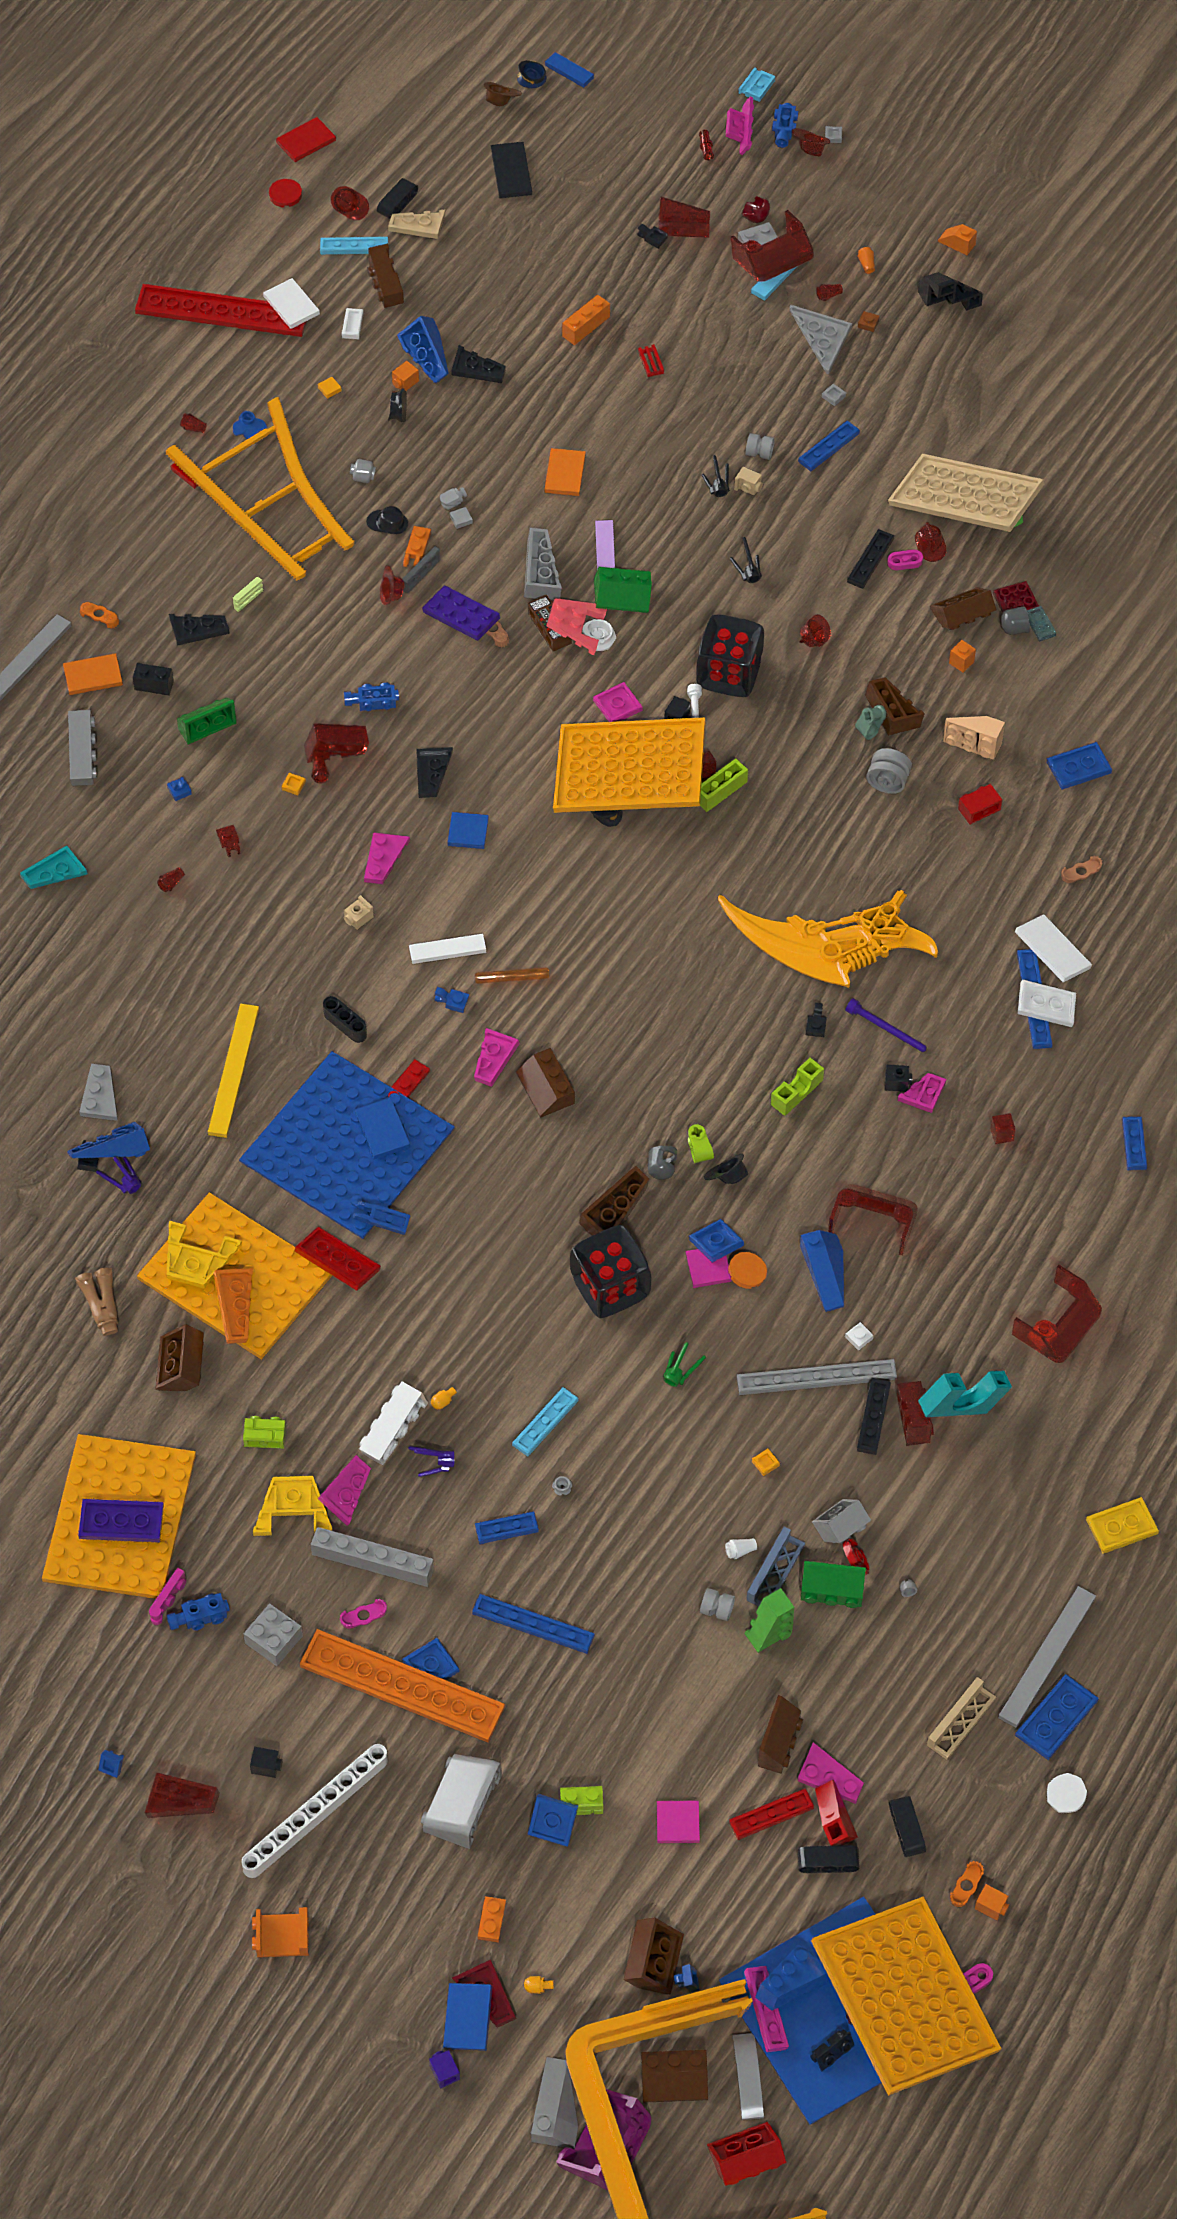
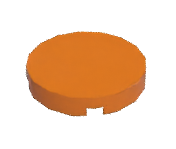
M740 1252L730 1260L728 1274L730 1273L731 1280L739 1287L752 1289V1287H758L764 1282L767 1268L764 1261L756 1254Z

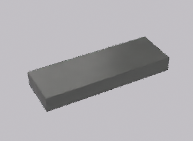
M434 546L401 580L402 591L409 593L440 561L439 548Z

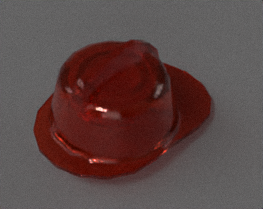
M800 128L792 129V133L800 138L802 150L809 155L821 156L825 145L830 143V140L826 137Z
M340 186L332 192L331 204L337 212L352 220L363 219L368 214L369 202L359 192L347 186Z
M926 522L925 526L921 527L916 533L915 542L918 551L923 554L924 560L936 562L945 556L946 545L940 529Z
M386 565L384 568L380 586V599L383 605H389L391 601L399 600L405 586L402 578L393 575L389 565Z
M818 614L810 618L800 628L801 640L799 643H805L808 647L823 646L831 637V629L827 620Z

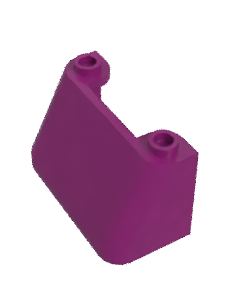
M606 2089L630 2164L632 2165L651 2126V2115L637 2098ZM586 2124L575 2148L565 2147L559 2153L556 2163L560 2168L608 2190Z

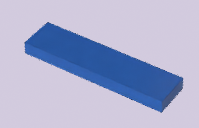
M847 420L799 457L798 462L811 472L859 435L860 430Z

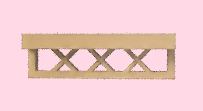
M978 1677L928 1737L927 1746L946 1760H948L996 1700V1696L983 1688L984 1681ZM979 1693L989 1699L986 1704H976V1697ZM966 1710H974L975 1717L974 1719L964 1720L963 1713ZM955 1725H962L963 1732L959 1735H952L951 1728ZM950 1740L951 1747L947 1752L938 1746L941 1741Z

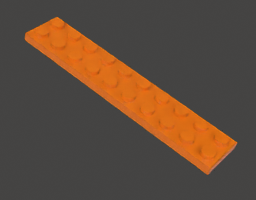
M319 1629L316 1630L300 1662V1667L488 1743L505 1709V1704Z

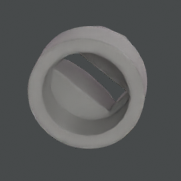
M910 1579L906 1582L905 1580L902 1581L900 1584L902 1596L910 1597L917 1593L914 1581Z

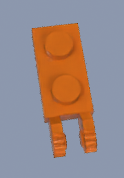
M418 526L413 527L405 552L404 567H408L411 558L415 559V567L424 557L431 536V529Z

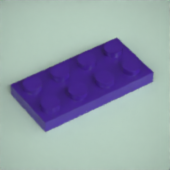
M445 585L422 607L423 613L477 641L500 619L498 612Z
M82 1499L78 1537L79 1539L160 1542L164 1503Z

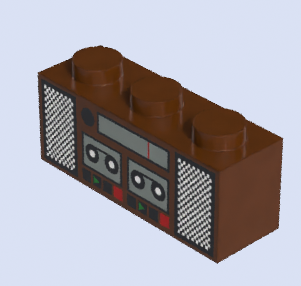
M545 595L528 603V615L554 652L572 644V639L568 636L565 638L546 626L553 600L550 601L548 596Z

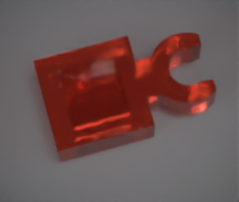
M234 825L217 829V837L221 847H226L227 856L231 857V850H236L239 855V838Z

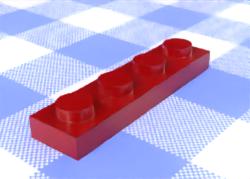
M414 1059L391 1088L396 1091H391L388 1094V1098L393 1093H401L409 1097L428 1075L430 1068Z

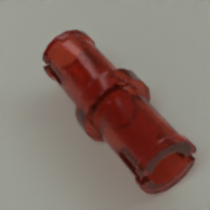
M702 130L703 135L701 131L699 132L700 149L703 151V158L709 161L710 156L711 159L714 158L713 142L710 140L709 131Z

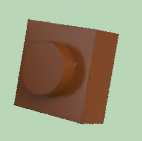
M863 311L858 322V328L874 332L880 315Z

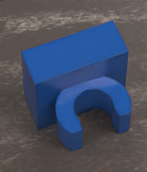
M184 777L167 784V788L175 801L192 795L191 789Z
M104 1750L100 1757L98 1771L117 1778L121 1773L124 1755L121 1754L119 1756L114 1754L112 1750Z
M690 1964L682 1966L683 1974L674 1975L675 1984H678L679 1988L686 1987L691 1993L700 1991L697 1970Z

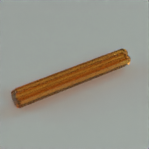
M547 967L475 973V982L477 984L549 978V969Z

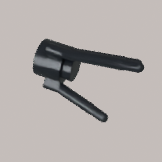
M714 455L713 460L717 479L711 485L704 473L702 477L709 487L711 494H714L716 497H723L730 491L729 464L726 463L725 481H723L720 476L717 457Z
M743 537L749 565L746 566L743 572L733 557H730V560L742 575L743 581L747 580L749 583H755L762 577L759 555L755 556V566L746 537Z

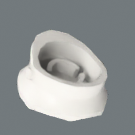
M593 619L583 625L582 634L599 640L596 651L608 650L616 640L613 627L605 620Z
M1069 1773L1062 1774L1053 1778L1048 1784L1047 1802L1059 1813L1076 1812L1083 1806L1086 1800L1087 1790L1082 1779Z

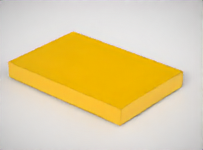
M1142 1497L1086 1517V1521L1103 1554L1159 1533Z

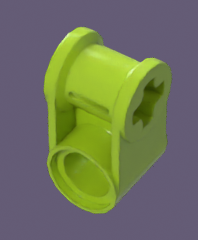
M699 1124L692 1125L688 1130V1144L694 1163L714 1159L713 1149L704 1127Z

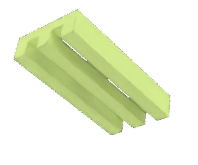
M256 577L233 597L234 609L236 611L242 610L263 592L262 579Z

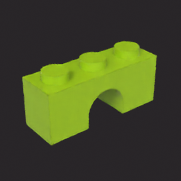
M809 1058L797 1069V1074L790 1084L784 1081L772 1092L771 1106L786 1116L823 1081L824 1068Z

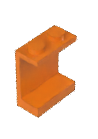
M307 1907L299 1908V1914L261 1915V1910L256 1909V1917H252V1930H256V1937H252V1950H256L257 1957L309 1956Z

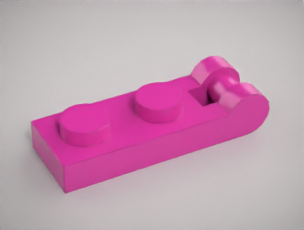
M179 1568L175 1570L149 1609L150 1619L154 1625L162 1623L163 1613L167 1607L173 1605L176 1598L175 1595L186 1585L185 1572Z

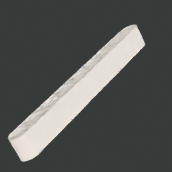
M381 1744L371 1746L247 1852L242 1858L244 1874L249 1878L259 1876L380 1772L388 1762L386 1748ZM376 1754H381L383 1756L381 1759L373 1758ZM360 1768L368 1769L364 1773H360L357 1771ZM345 1781L352 1782L349 1786L342 1785ZM331 1794L336 1796L332 1800L326 1798L328 1795ZM313 1808L320 1809L318 1813L310 1812ZM300 1821L305 1823L301 1827L295 1826V1823ZM282 1835H287L289 1837L287 1840L284 1841L279 1840V1837ZM265 1849L273 1850L270 1854L263 1853ZM252 1862L257 1864L254 1868L247 1867Z

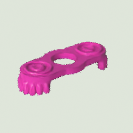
M375 1599L374 1603L367 1606H359L348 1613L343 1611L340 1615V1622L347 1629L368 1625L373 1620L379 1619L386 1614V1602L381 1599ZM365 1610L369 1612V1618L360 1620L358 1618L360 1611Z

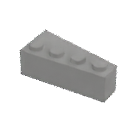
M530 528L527 540L524 597L538 599L547 595L553 601L555 598L560 599L562 587L558 579L559 575L555 566V558L552 554L548 530Z
M90 710L68 711L72 786L94 785V778H97V769L94 767V761H96V750H94V744H96V735L94 733L95 716L91 715Z

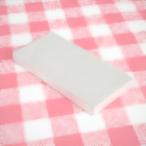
M1044 914L1017 927L1015 933L1062 982L1089 970L1092 966Z

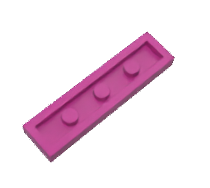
M767 1967L747 1968L744 1973L766 2052L786 2050L789 2045L779 2009L777 2008L772 2011L755 1998L760 1984L769 1976Z

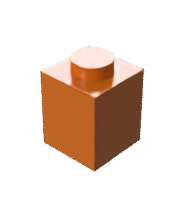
M407 360L392 371V383L396 388H404L407 391L419 382V370Z
M961 640L950 651L949 664L964 673L974 663L976 649Z
M985 1884L976 1901L975 1909L998 1921L1000 1915L1005 1916L1010 1906L1007 1903L1008 1895Z

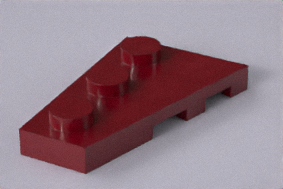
M491 1960L452 1977L455 1983L488 1984L493 1986L490 2021L497 2028L517 2019Z

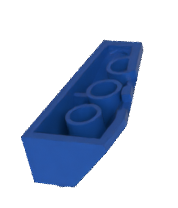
M420 316L397 334L404 351L413 357V360L423 368V371L434 383H438L449 374L440 332L433 318Z
M132 1122L112 1130V1135H101L97 1137L95 1143L86 1142L68 1150L67 1153L71 1158L140 1157L145 1155L146 1151L150 1150L144 1128L136 1122Z
M817 1230L801 1235L800 1248L825 1312L844 1307L843 1249L837 1234Z

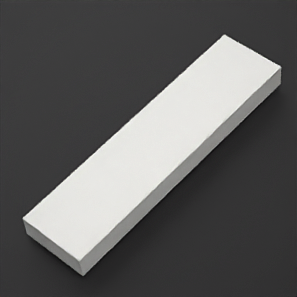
M483 934L412 944L409 945L412 964L486 953V946Z

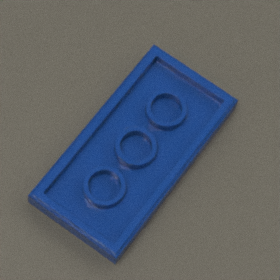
M1065 1674L1018 1729L1015 1736L1049 1760L1095 1706L1099 1698Z

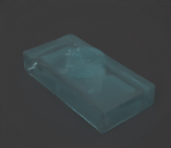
M1042 606L1027 610L1030 626L1039 642L1056 636V631Z

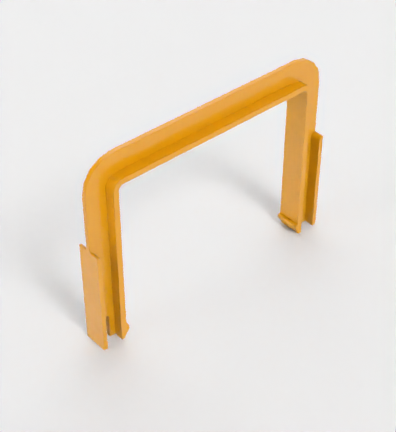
M745 1979L643 2006L642 2010L587 2024L577 2029L569 2038L565 2050L566 2063L617 2219L649 2218L594 2053L735 2015L738 2018L742 2017L753 2002L752 1998L749 1999L746 1996L724 2003L722 2000L746 1994ZM813 2208L810 2213L791 2219H826L827 2211Z

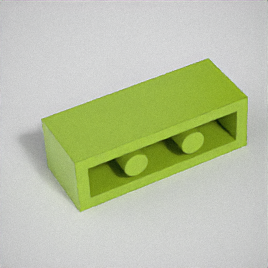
M735 758L704 781L701 785L700 806L708 812L748 782V769Z

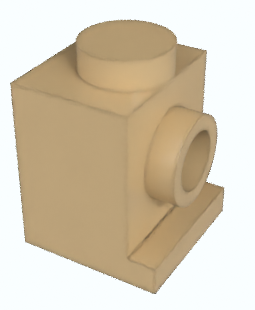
M742 467L735 477L734 490L738 491V489H741L746 493L755 495L756 492H760L763 486L761 482L762 475Z
M361 895L357 901L344 910V920L348 925H352L356 929H359L374 917L373 906Z

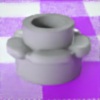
M560 1476L555 1479L552 1488L557 1495H567L571 1492L572 1482L567 1477Z

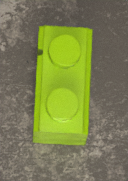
M259 1416L245 1418L244 1447L284 1449L286 1437L285 1420L279 1417L262 1419Z
M602 1786L560 1788L561 1801L578 1806L576 1815L603 1814Z

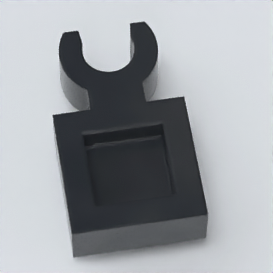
M78 1158L77 1170L96 1172L98 1158Z

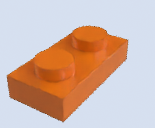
M485 1896L478 1931L479 1940L499 1943L506 1906L505 1899Z

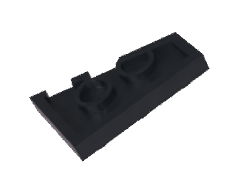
M459 345L451 374L452 376L502 383L506 366L489 358L484 359L478 356V353L464 350V347Z
M169 614L177 646L230 634L226 618L223 615L192 617L191 614H185L184 616Z
M453 747L416 749L419 798L438 796L453 753Z

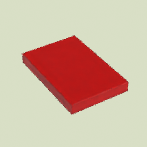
M318 117L276 138V143L294 162L336 141V136Z

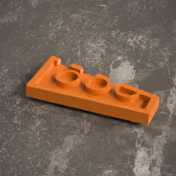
M253 1268L215 1270L213 1273L227 1344L246 1343L248 1340Z

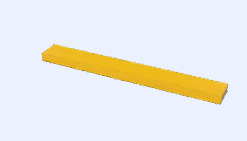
M240 1004L208 1129V1135L224 1138L228 1136L259 1006Z

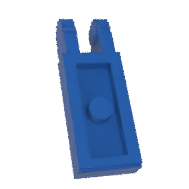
M362 1201L357 1202V1208L371 1212L370 1215L356 1212L353 1215L355 1220L368 1222L367 1224L405 1235L410 1215L376 1204L372 1205Z

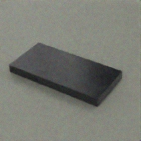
M524 142L491 145L499 199L532 195Z

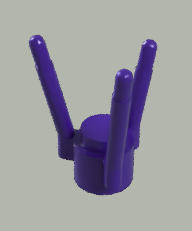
M117 1157L113 1158L125 1175L121 1180L122 1185L101 1171H96L102 1178L121 1189L124 1194L127 1191L133 1194L141 1187V1181L136 1176L126 1157H123V1160L130 1173L127 1172Z
M408 1447L409 1450L414 1451L416 1454L438 1456V1465H442L440 1468L419 1473V1477L439 1472H449V1467H454V1451Z

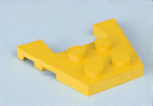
M169 1221L168 1279L205 1288L214 1278V1271L221 1270L242 1246L241 1240L227 1236L224 1237L218 1253L181 1243L187 1230L186 1225Z
M273 1477L265 1496L263 1507L259 1512L256 1526L253 1528V1536L272 1535V1516L314 1515V1534L317 1527L333 1531L323 1503L317 1499L320 1493L314 1477Z

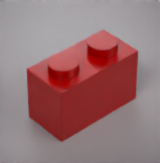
M989 784L979 787L976 791L959 798L958 810L970 825L1000 811L1002 798L994 787Z

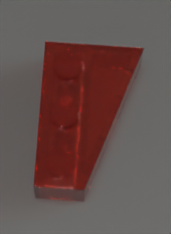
M660 197L659 229L668 233V236L709 238L710 211Z
M313 724L304 744L307 763H311L313 759L318 758L330 760L331 756L341 755V758L364 755L369 745L366 726Z
M921 1381L897 1384L896 1395L906 1446L930 1443L931 1435H934L931 1417L925 1416L918 1401L926 1393V1388L922 1387Z
M156 1773L144 1813L147 1818L211 1814L215 1811L220 1792L217 1787Z

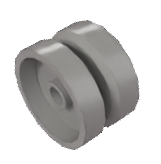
M877 750L871 760V766L868 769L866 779L873 788L889 794L899 793L906 786L912 763L905 754L898 750Z

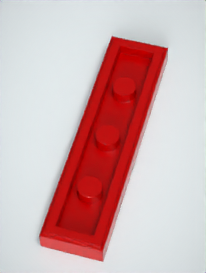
M805 1788L729 1819V1824L737 1840H740L813 1810L814 1805Z

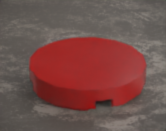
M292 179L277 180L269 187L270 201L279 207L294 206L302 199V188L297 181Z
M853 1538L843 1541V1549L850 1565L866 1568L865 1576L869 1574L870 1566L864 1552L856 1547L858 1545L857 1541Z

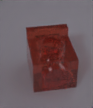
M710 751L704 753L702 783L716 773L717 761Z

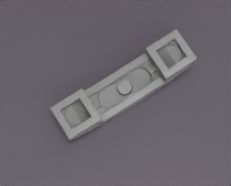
M752 2033L732 2035L742 2120L764 2118L755 2037Z

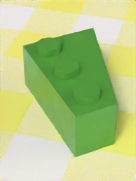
M781 1588L763 1598L756 1611L757 1619L751 1620L752 1628L745 1632L746 1637L758 1653L777 1641L786 1640L791 1636L795 1607Z

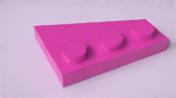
M373 833L364 882L383 884L393 869L397 858H400L402 850L410 842V837Z
M486 1028L484 1042H482L481 1055L478 1058L474 1074L475 1081L492 1087L519 1046V1040Z
M357 1455L351 1459L317 1498L347 1526L351 1522L360 1493L371 1470Z
M813 1742L797 1781L818 1788L834 1780L841 1798L856 1804L864 1782Z

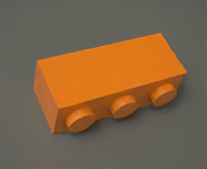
M597 294L562 322V337L576 345L610 317V303Z

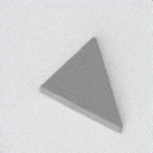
M790 305L792 316L826 374H829L848 337L852 323Z

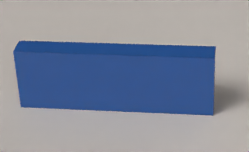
M556 52L545 61V66L583 88L594 79L593 73Z
M1123 1117L1122 1126L1127 1170H1146L1147 1160L1142 1117Z
M534 1511L475 1523L479 1544L539 1532Z

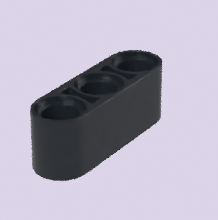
M405 178L400 179L379 202L377 212L391 219L392 214L400 213L416 196L418 185Z
M334 996L325 998L323 1001L324 1017L352 1041L357 1043L365 1041L367 1038L366 1022Z
M905 1796L889 1800L891 1816L904 1857L926 1853L924 1838L911 1797Z
M805 1846L797 1850L798 1870L801 1873L856 1872L860 1869L859 1848L857 1846Z

